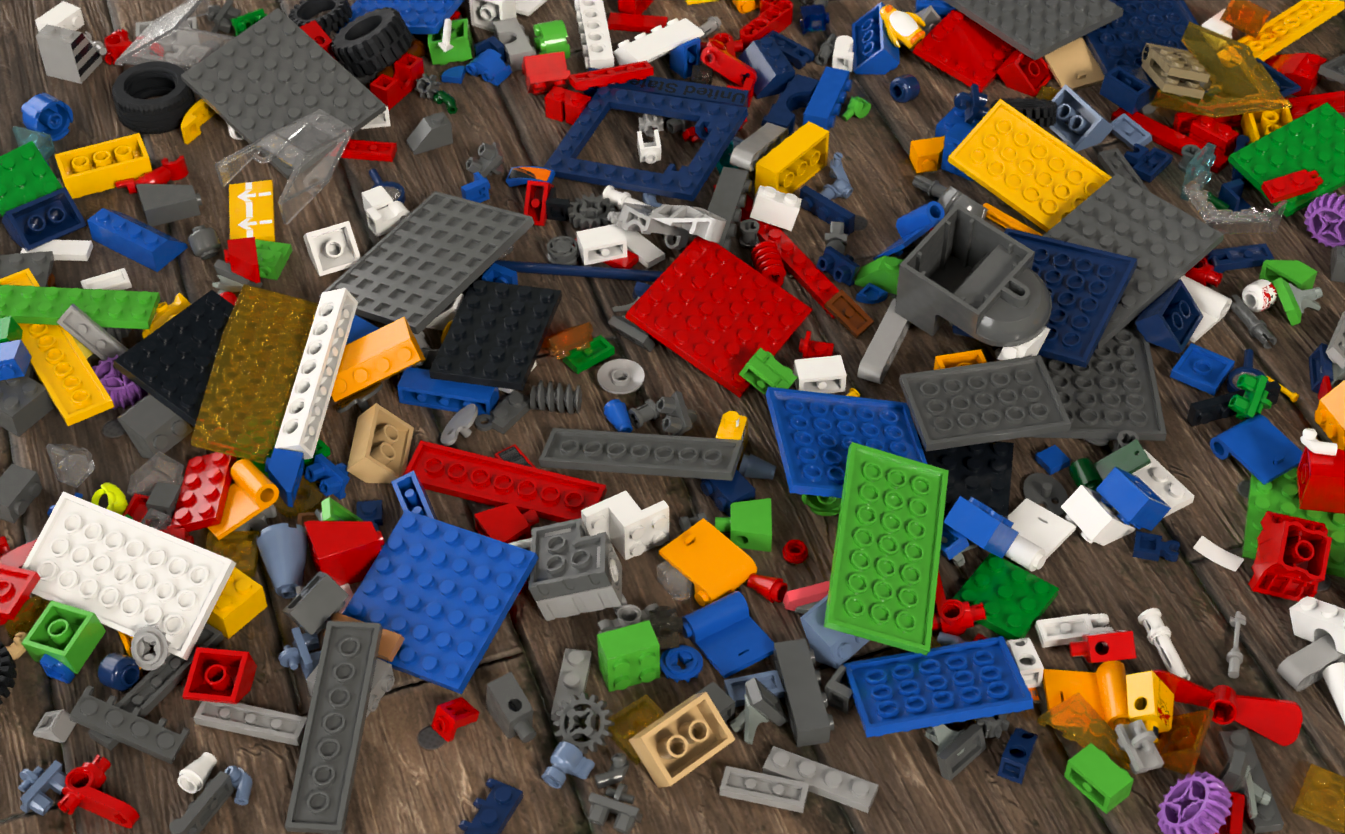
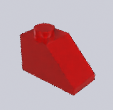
M527 180L523 214L532 216L534 225L545 226L547 220L546 201L550 189L554 185L549 182Z
M255 237L227 240L228 249H224L225 263H230L231 272L252 282L261 283Z

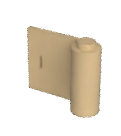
M1082 37L1042 57L1061 89L1065 84L1071 89L1076 90L1103 82L1105 76Z

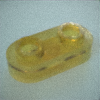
M34 596L27 600L14 620L8 619L6 622V630L9 637L13 640L15 634L19 632L28 634L50 601L39 596Z

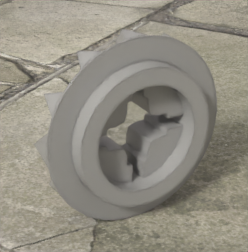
M144 627L132 639V657L135 659L136 664L144 670L158 669L166 664V658L171 655L168 652V646L171 643L166 640V633L161 632L158 627ZM155 643L153 648L155 653H149L151 648L149 644Z

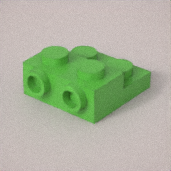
M255 239L260 278L278 280L292 252L291 244Z

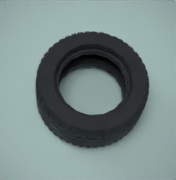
M153 61L135 65L122 72L112 87V96L120 122L130 130L141 134H161L181 127L184 116L196 103L194 91L181 79V74L186 71L169 62ZM162 96L155 99H148L150 97Z

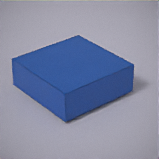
M1056 445L1036 453L1035 460L1049 475L1070 466L1071 462Z

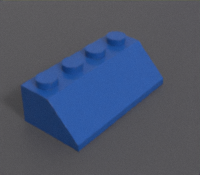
M882 2L852 24L853 72L855 74L885 75L900 64L899 48L890 41L886 26L880 16V10L885 6Z
M102 208L87 220L94 241L156 272L160 271L188 248L186 243L122 212Z

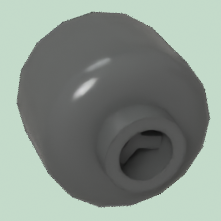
M205 225L193 228V233L188 237V242L194 256L206 260L218 255L221 243L215 229L211 227L206 228Z

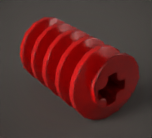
M763 241L757 244L751 252L755 270L781 287L784 283L786 270L778 246L773 241Z

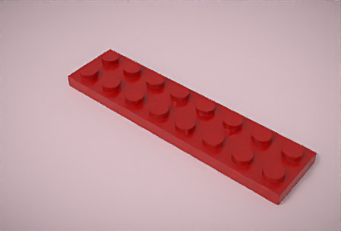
M420 440L403 474L405 475L414 470L426 490L495 507L513 503L521 513L534 509L539 518L559 523L581 518V510L603 501L607 492L606 485L422 440Z

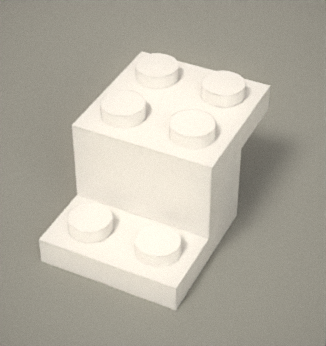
M625 490L581 510V518L590 536L606 532L609 540L625 561L669 541V506L664 500L641 510Z

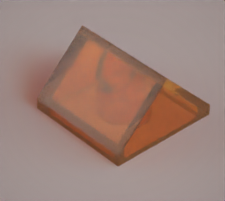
M1230 0L1220 20L1256 38L1271 12L1248 0Z
M1212 709L1173 716L1172 729L1168 732L1160 733L1159 741L1155 744L1164 761L1162 767L1183 775L1187 773L1193 775L1214 715Z

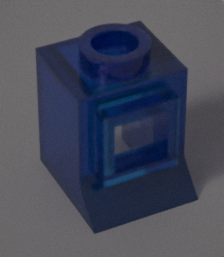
M823 4L800 6L803 19H800L799 23L803 35L807 32L826 30V24L830 23L829 12L825 11Z

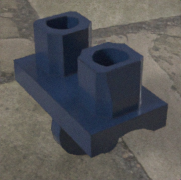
M976 84L971 85L970 93L961 92L954 97L955 107L964 110L965 123L971 124L974 119L981 121L989 112V109L985 107L988 97L986 94L979 92V86Z
M831 246L825 248L823 256L819 257L816 265L822 272L827 271L833 276L834 280L839 283L843 282L849 287L854 285L855 275L860 268L854 262V258L851 255L844 256Z

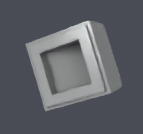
M65 709L46 712L34 730L33 735L63 743L69 737L76 723L69 719L70 714Z

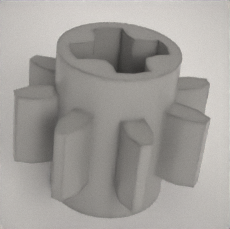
M644 114L643 117L638 118L639 131L644 132L646 137H654V130H658V132L664 130L663 116L658 117L657 115Z

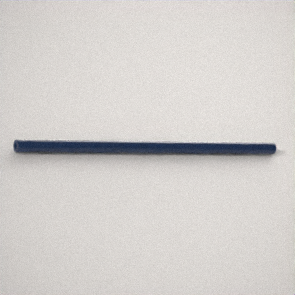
M497 260L494 262L519 273L655 282L664 272Z

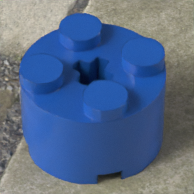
M47 93L35 95L28 102L24 103L21 108L25 127L46 140L57 141L62 139L69 132L70 122L73 123V112L69 105Z

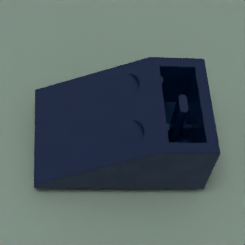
M1122 65L1115 67L1105 74L1099 94L1133 115L1164 92L1161 91L1140 66Z

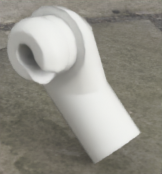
M1305 428L1303 430V436L1300 437L1301 443L1315 454L1336 456L1337 443L1319 441L1316 439L1317 432L1314 429Z

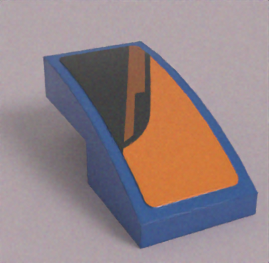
M536 166L511 167L506 183L509 187L527 184V180L549 182L552 184L556 173L554 170Z

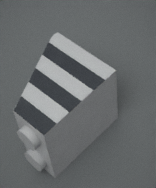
M47 24L35 35L47 76L82 84L103 62L100 54L82 32Z

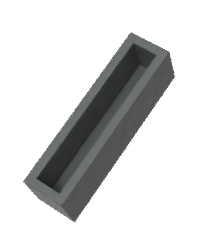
M806 638L774 643L773 661L784 689V702L796 746L803 747L828 743L830 741V731L834 730V721L832 714H827L826 708H828L826 693L821 692L819 687L821 686V675L819 670H815L813 666L815 664L813 648H808Z

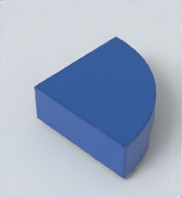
M465 66L449 68L441 75L442 82L462 84L466 68Z
M868 283L856 294V301L866 304L879 303L887 299L888 292Z
M44 654L39 661L48 677L67 684L71 683L75 677L74 673L67 666L47 654Z

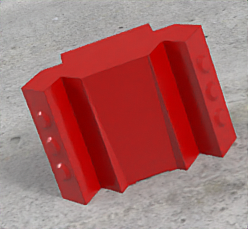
M1267 511L1260 522L1263 530L1257 538L1256 558L1251 567L1254 572L1253 577L1248 583L1251 590L1297 602L1306 596L1314 598L1319 582L1325 580L1332 538L1327 536L1328 529L1324 523Z

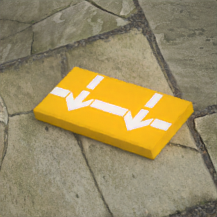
M272 180L229 184L230 240L255 237L258 240L275 242L274 188Z

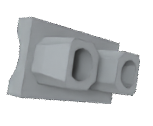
M1142 719L1129 724H1118L1115 727L1119 737L1117 743L1120 749L1124 750L1130 758L1129 766L1133 774L1145 773L1149 770L1161 768L1164 765V761L1154 744L1157 737L1154 731H1147Z

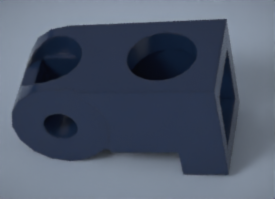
M1018 727L1015 728L1001 757L997 776L1022 784L1036 746L1038 734L1030 733Z

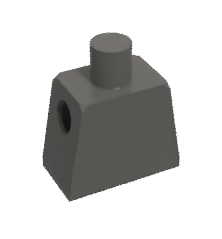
M512 672L488 683L486 709L505 736L511 739L518 735L523 743H527L535 738L537 733L532 727L533 708Z

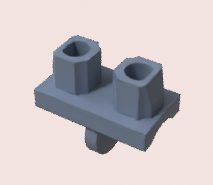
M296 627L291 629L294 638L293 647L291 648L290 645L284 646V651L280 653L278 659L283 667H290L291 670H296L298 664H300L306 680L319 664L321 651L309 654V651L320 648L319 640L316 633L313 635L302 634L300 628Z
M55 760L45 772L40 766H37L33 771L23 769L19 775L23 782L18 786V789L24 793L20 798L23 803L20 809L26 814L31 809L44 816L53 805V800L45 795V793L51 788L60 796L63 795L62 789L66 785V774L62 772V764Z

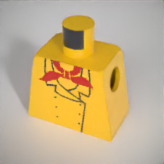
M1152 670L1126 675L1129 718L1132 722L1142 719L1147 731H1154L1157 737L1154 741L1156 743L1159 741V733L1168 732L1172 729L1174 694Z

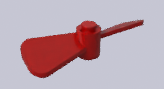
M1165 670L1153 671L1174 694L1175 702L1208 707L1209 717L1217 724L1226 725L1236 721L1282 746L1294 743L1299 735L1303 714L1300 706L1294 701L1237 695L1235 690L1227 685H1218L1210 691Z

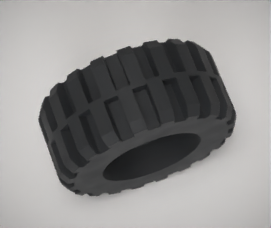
M391 7L378 8L355 18L354 21L349 22L346 27L342 28L335 35L334 40H332V51L339 63L355 78H361L366 75H373L377 71L380 72L385 67L394 64L393 62L399 60L408 51V48L411 47L412 34L397 10Z

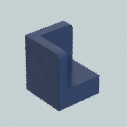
M495 36L474 45L475 57L487 49H492L502 55L500 59L506 62L505 45Z
M1240 178L1222 184L1218 197L1230 205L1227 211L1232 216L1248 212L1251 208L1241 197L1245 183Z

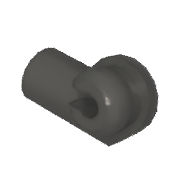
M624 753L614 754L611 758L613 763L609 771L594 776L598 789L617 784L624 779L629 769V761Z

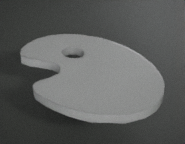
M475 404L466 405L448 422L440 438L444 446H450L455 443L459 432L464 438L471 435L472 431L469 428L474 423L478 414V407Z

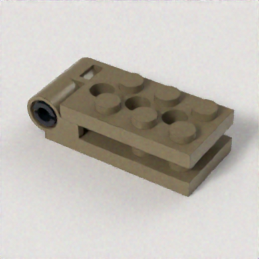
M1147 43L1143 49L1141 67L1162 92L1203 99L1205 90L1197 81L1208 83L1210 74L1205 70V67L1187 50Z

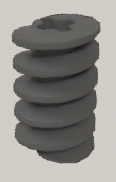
M543 380L539 381L538 386H532L530 395L531 409L535 410L539 405V409L545 411L548 406L550 412H554L558 408L559 413H564L567 408L569 414H573L576 410L579 415L582 404L581 385H577L575 391H572L571 384H568L566 389L563 390L562 383L560 382L556 389H554L552 381H549L547 388L544 387Z

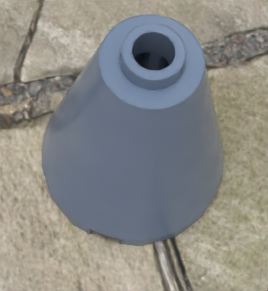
M279 523L262 529L260 531L261 536L256 537V543L276 594L290 599L297 596L295 587L303 585L308 539L305 527L296 524L297 528L289 527L288 523Z

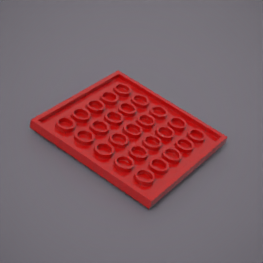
M697 236L627 311L625 318L741 398L751 386L748 381L739 375L747 362L760 347L775 357L807 319L813 309L718 243Z

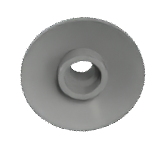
M629 359L608 361L600 367L597 373L599 385L605 391L613 394L634 392L642 386L645 379L643 368L638 363Z

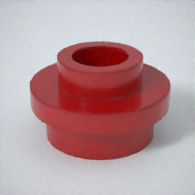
M793 539L788 541L783 547L782 556L789 563H802L808 557V549L802 541Z

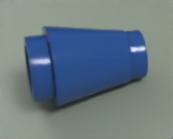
M613 399L606 403L604 406V416L618 432H632L633 427L626 404L621 402L620 399Z

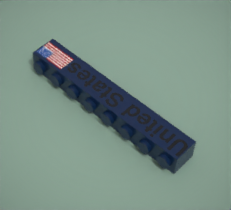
M590 67L588 71L599 70V69H598V68H591V67ZM647 76L643 80L631 79L626 83H610L606 86L739 106L748 109V90ZM589 87L588 90L583 91L584 95L592 98L599 87Z

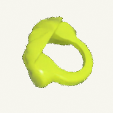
M112 483L102 484V489L97 490L92 496L91 503L99 506V499L104 494H107L109 503L107 509L123 515L128 506L124 493Z

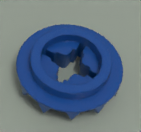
M676 645L668 648L660 658L661 672L665 673L667 679L672 678L676 683L679 680H686L688 683L691 678H698L699 672L703 670V658L693 647ZM678 659H680V662L686 665L685 669H681L680 666H677Z

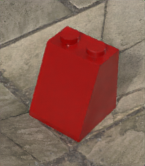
M1305 446L1296 471L1300 509L1345 514V451L1337 448L1336 456L1315 454Z
M372 521L304 522L310 554L317 572L327 573L339 586L363 581L383 548L381 546L385 544L381 531L375 530Z

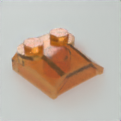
M586 322L546 337L541 349L548 351L551 358L556 356L557 360L570 356L569 351L577 348V351H581L590 347L589 342L593 341L591 323Z

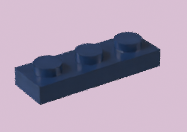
M806 185L800 189V199H802L800 207L828 224L831 221L844 222L845 234L850 235L854 232L855 214Z

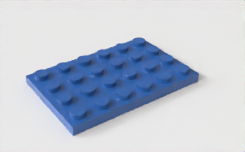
M1003 636L930 648V652L926 656L921 653L907 652L843 663L846 667V679L850 689H852L853 699L866 737L883 736L902 731L907 732L913 729L936 727L942 724L964 722L971 719L993 717L995 715L1033 709V698Z

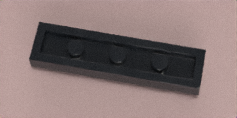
M1277 381L1266 383L1264 390L1269 392L1267 399L1274 405L1277 403L1281 386ZM1245 390L1191 403L1187 422L1193 427L1236 415L1237 412L1228 407L1230 399L1233 395L1237 394L1243 397Z

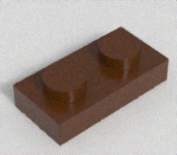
M842 289L825 303L824 307L856 339L874 323V320Z

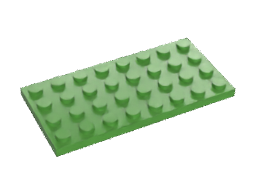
M854 442L848 447L824 627L910 652L921 653L925 656L930 652L949 470Z

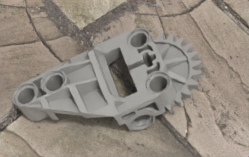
M624 203L621 212L610 211L607 216L608 221L627 231L638 230L642 234L649 235L651 233L664 234L665 244L671 249L686 248L689 237L692 238L693 235L719 243L727 221L701 207L668 204L652 207ZM674 235L677 236V241L675 244L673 242Z

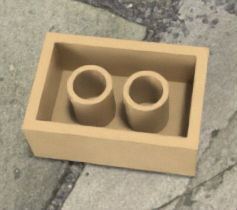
M702 692L686 699L630 738L629 742L656 786L662 788L672 786L736 739L707 692Z

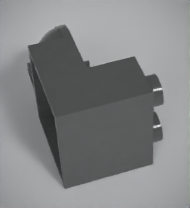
M956 204L900 264L895 312L931 336L946 321H949L985 344L997 347H1013L1027 343L1042 333L1050 319L1052 300L1046 284L1032 270L1035 252L969 210Z

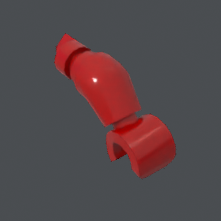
M184 155L179 156L173 162H169L168 158L164 157L161 161L162 166L144 173V176H139L136 180L135 178L115 181L117 189L128 187L129 193L134 194L138 193L137 184H167L170 180L183 179L188 175Z

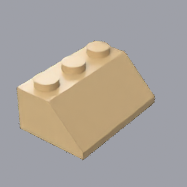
M375 403L358 416L346 471L365 483L392 484L391 481L401 477L407 468L414 427Z

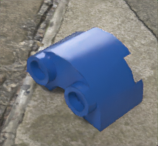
M492 49L481 52L465 67L466 72L470 75L478 77L481 74L484 81L496 86L502 83L512 73L510 65L506 66L500 59L502 55Z

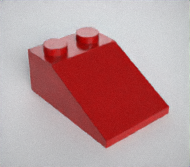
M1307 52L1273 55L1264 62L1301 86V91L1291 94L1301 97L1310 95L1320 82L1322 75L1318 73L1320 65L1326 63L1327 59Z

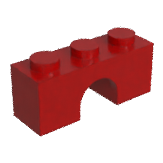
M405 53L394 63L395 73L393 78L381 74L370 84V91L389 110L392 109L417 86L416 79L423 78L424 66L422 58Z

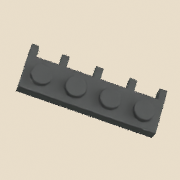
M90 685L86 687L69 715L71 721L172 765L187 739L190 729L184 727L181 734L164 728L167 719L162 717L158 724L139 717L142 708L136 706L133 712L130 713L114 706L117 697L111 695L107 702L91 696L94 687Z

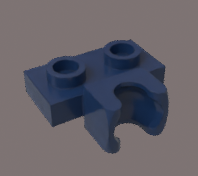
M1137 143L1134 144L1133 152L1126 151L1124 155L1140 179L1149 183L1172 162L1173 155L1156 147L1148 152L1149 148Z

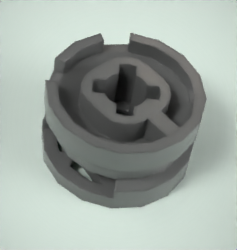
M569 236L552 238L547 243L548 263L576 265L579 259L577 241Z

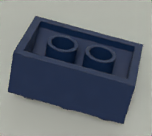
M772 37L753 41L737 58L752 67L757 73V81L754 84V96L756 99L784 92L787 83L792 81L795 76V69ZM746 73L745 75L742 74V76L744 77V81L746 77L749 78V73Z
M66 187L6 211L1 220L12 240L27 252L87 226Z
M1179 279L1140 313L1135 324L1137 330L1147 342L1176 353H1181L1204 316L1182 280Z

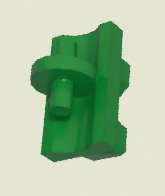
M260 8L230 19L235 28V35L238 36L267 16L264 13V9Z
M1248 374L1239 376L1237 387L1245 390L1243 397L1238 394L1233 395L1228 405L1229 408L1237 412L1236 418L1240 420L1253 418L1255 414H1261L1263 408H1271L1272 402L1267 399L1269 392L1264 390L1268 377L1263 375L1254 377Z

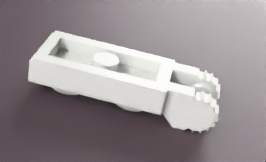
M1087 613L1036 621L1035 625L1043 648L1083 641V634L1114 631L1112 627H1107L1110 621L1108 615L1104 613L1091 615Z

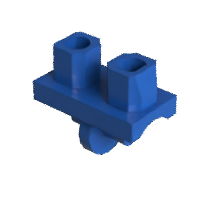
M323 454L315 455L314 464L307 466L305 471V479L310 483L317 480L320 482L319 488L322 494L326 497L334 494L339 500L346 497L345 487L350 477L347 476L349 472L346 471V464L339 463L335 465Z

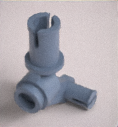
M840 152L834 154L829 164V176L836 178V181L831 185L825 184L820 192L821 195L830 200H834L837 197L847 199L853 192V188L842 166L841 160L843 155Z

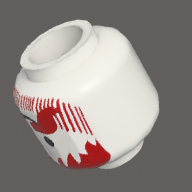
M1256 280L1243 289L1242 300L1252 312H1261L1276 302L1277 291L1268 280Z

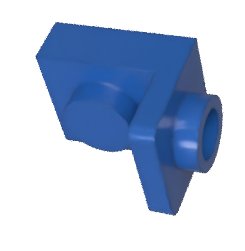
M475 172L474 182L461 186L462 198L478 203L490 199V183L488 179L479 172Z
M493 263L488 270L484 271L481 278L483 281L518 285L517 272Z

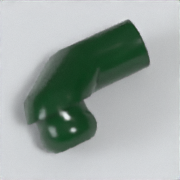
M443 90L437 91V94L433 96L434 101L439 105L444 102L448 113L455 114L457 112L455 98Z
M1205 191L1199 196V202L1202 206L1213 208L1223 215L1230 206L1209 191Z

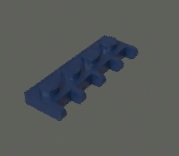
M489 778L485 784L491 789L490 794L486 800L481 798L474 800L473 805L479 811L472 822L462 820L459 828L465 832L464 834H501L523 799V791Z

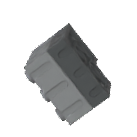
M582 518L532 528L530 551L535 552L539 559L529 575L528 589L546 621L622 606V564L606 532L590 536Z

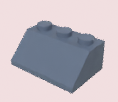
M1066 84L1051 100L1057 103L1056 124L1050 125V128L1075 152L1100 144L1114 128L1109 121Z
M826 595L801 616L800 620L809 646L813 648L815 661L838 669L840 665H843L870 640L824 627L828 595Z

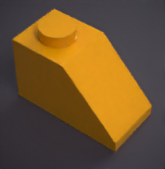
M945 136L911 141L909 158L916 173L936 171L942 165Z

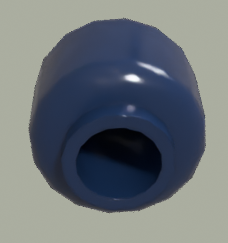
M910 74L899 76L890 84V94L898 103L912 101L920 93V85L917 78Z
M117 652L110 653L103 658L99 665L98 678L104 686L118 691H125L134 686L138 681L139 666L132 657Z

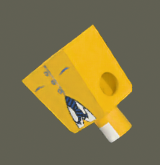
M728 411L722 416L716 438L743 441V450L736 468L739 471L748 442V418L739 415L735 411Z

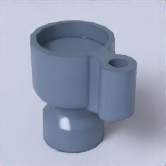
M561 741L550 757L552 766L546 768L542 779L549 786L560 789L566 781V774L574 775L580 779H587L595 763L584 757L582 752L573 744Z

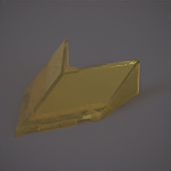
M1189 22L1181 41L1188 51L1194 55L1193 57L1199 60V63L1210 74L1209 80L1212 84L1208 93H1204L1203 99L1162 92L1159 88L1151 106L1214 118L1292 107L1289 100H1285L1280 93V88L1264 66L1258 63L1252 55L1253 51L1249 46L1192 22Z

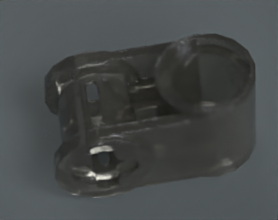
M693 64L691 82L711 85L713 82V69L707 65Z

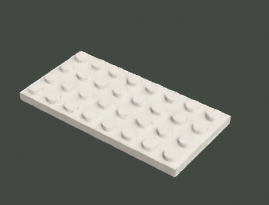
M63 492L22 569L36 571L41 577L31 594L47 601L52 600L93 612L101 624L131 637H134L144 627H158L161 632L166 633V640L171 643L168 646V652L187 661L236 563L226 557Z

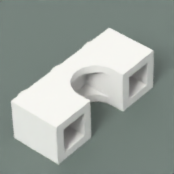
M1309 596L1302 598L1298 603L1289 608L1295 636L1314 642L1329 633L1334 639L1336 651L1345 654V609Z

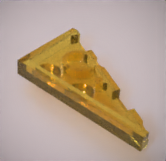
M1079 692L1039 717L1037 721L1039 725L1045 727L1048 724L1064 732L1063 737L1078 742L1084 748L1092 743L1107 755L1119 760L1118 765L1131 770L1129 766L1130 758L1124 750L1120 749L1117 743L1118 735Z

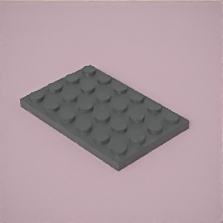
M1041 355L900 375L899 382L925 451L1064 432L1071 429L1070 419Z

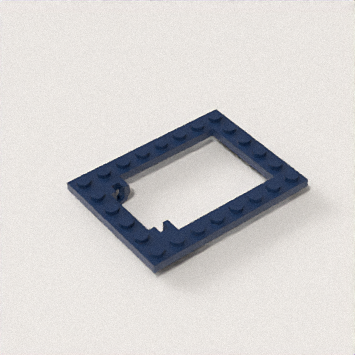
M599 87L543 168L554 170L556 173L555 177L603 186L611 185L614 188L694 201L748 116V110L745 107L612 87ZM611 108L696 121L695 132L704 141L689 166H682L677 171L675 164L670 163L664 174L576 159Z

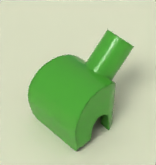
M852 96L841 118L845 122L853 115L858 118H864L870 111L871 103L859 96Z

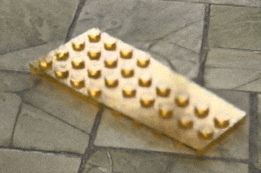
M246 284L243 285L222 334L193 431L192 446L262 464L266 462V457L270 449L273 448L275 439L280 432L319 303Z

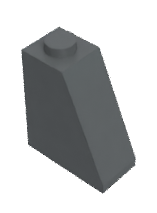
M136 185L147 223L151 227L201 215L199 206L202 205L200 194L195 193L192 185Z

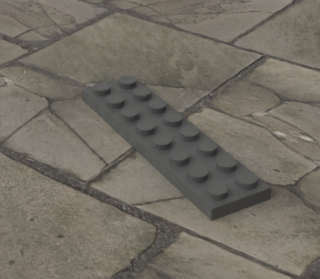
M553 428L540 456L539 463L540 467L733 481L743 450V441Z
M327 621L285 823L287 832L344 834L383 627L381 623Z

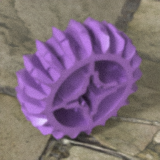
M1335 192L1331 195L1326 193L1316 197L1308 205L1304 215L1306 217L1304 224L1308 225L1306 231L1312 232L1311 238L1318 239V243H1324L1325 247H1345V195L1338 197Z
M118 354L113 358L107 356L106 361H99L98 366H92L93 371L111 397L114 410L120 406L123 409L127 405L134 406L136 401L139 402L149 394L113 367L114 360L119 357Z
M1196 771L1193 775L1187 773L1184 780L1178 778L1177 784L1174 787L1170 786V792L1163 795L1165 798L1164 802L1158 805L1161 809L1156 815L1159 818L1158 826L1164 834L1219 833L1218 829L1221 825H1226L1225 817L1231 814L1228 808L1233 803L1230 800L1232 794L1219 778L1207 772L1201 773Z

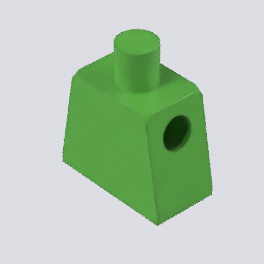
M771 498L732 503L730 505V517H715V528L720 532H730V540L739 548L771 552Z

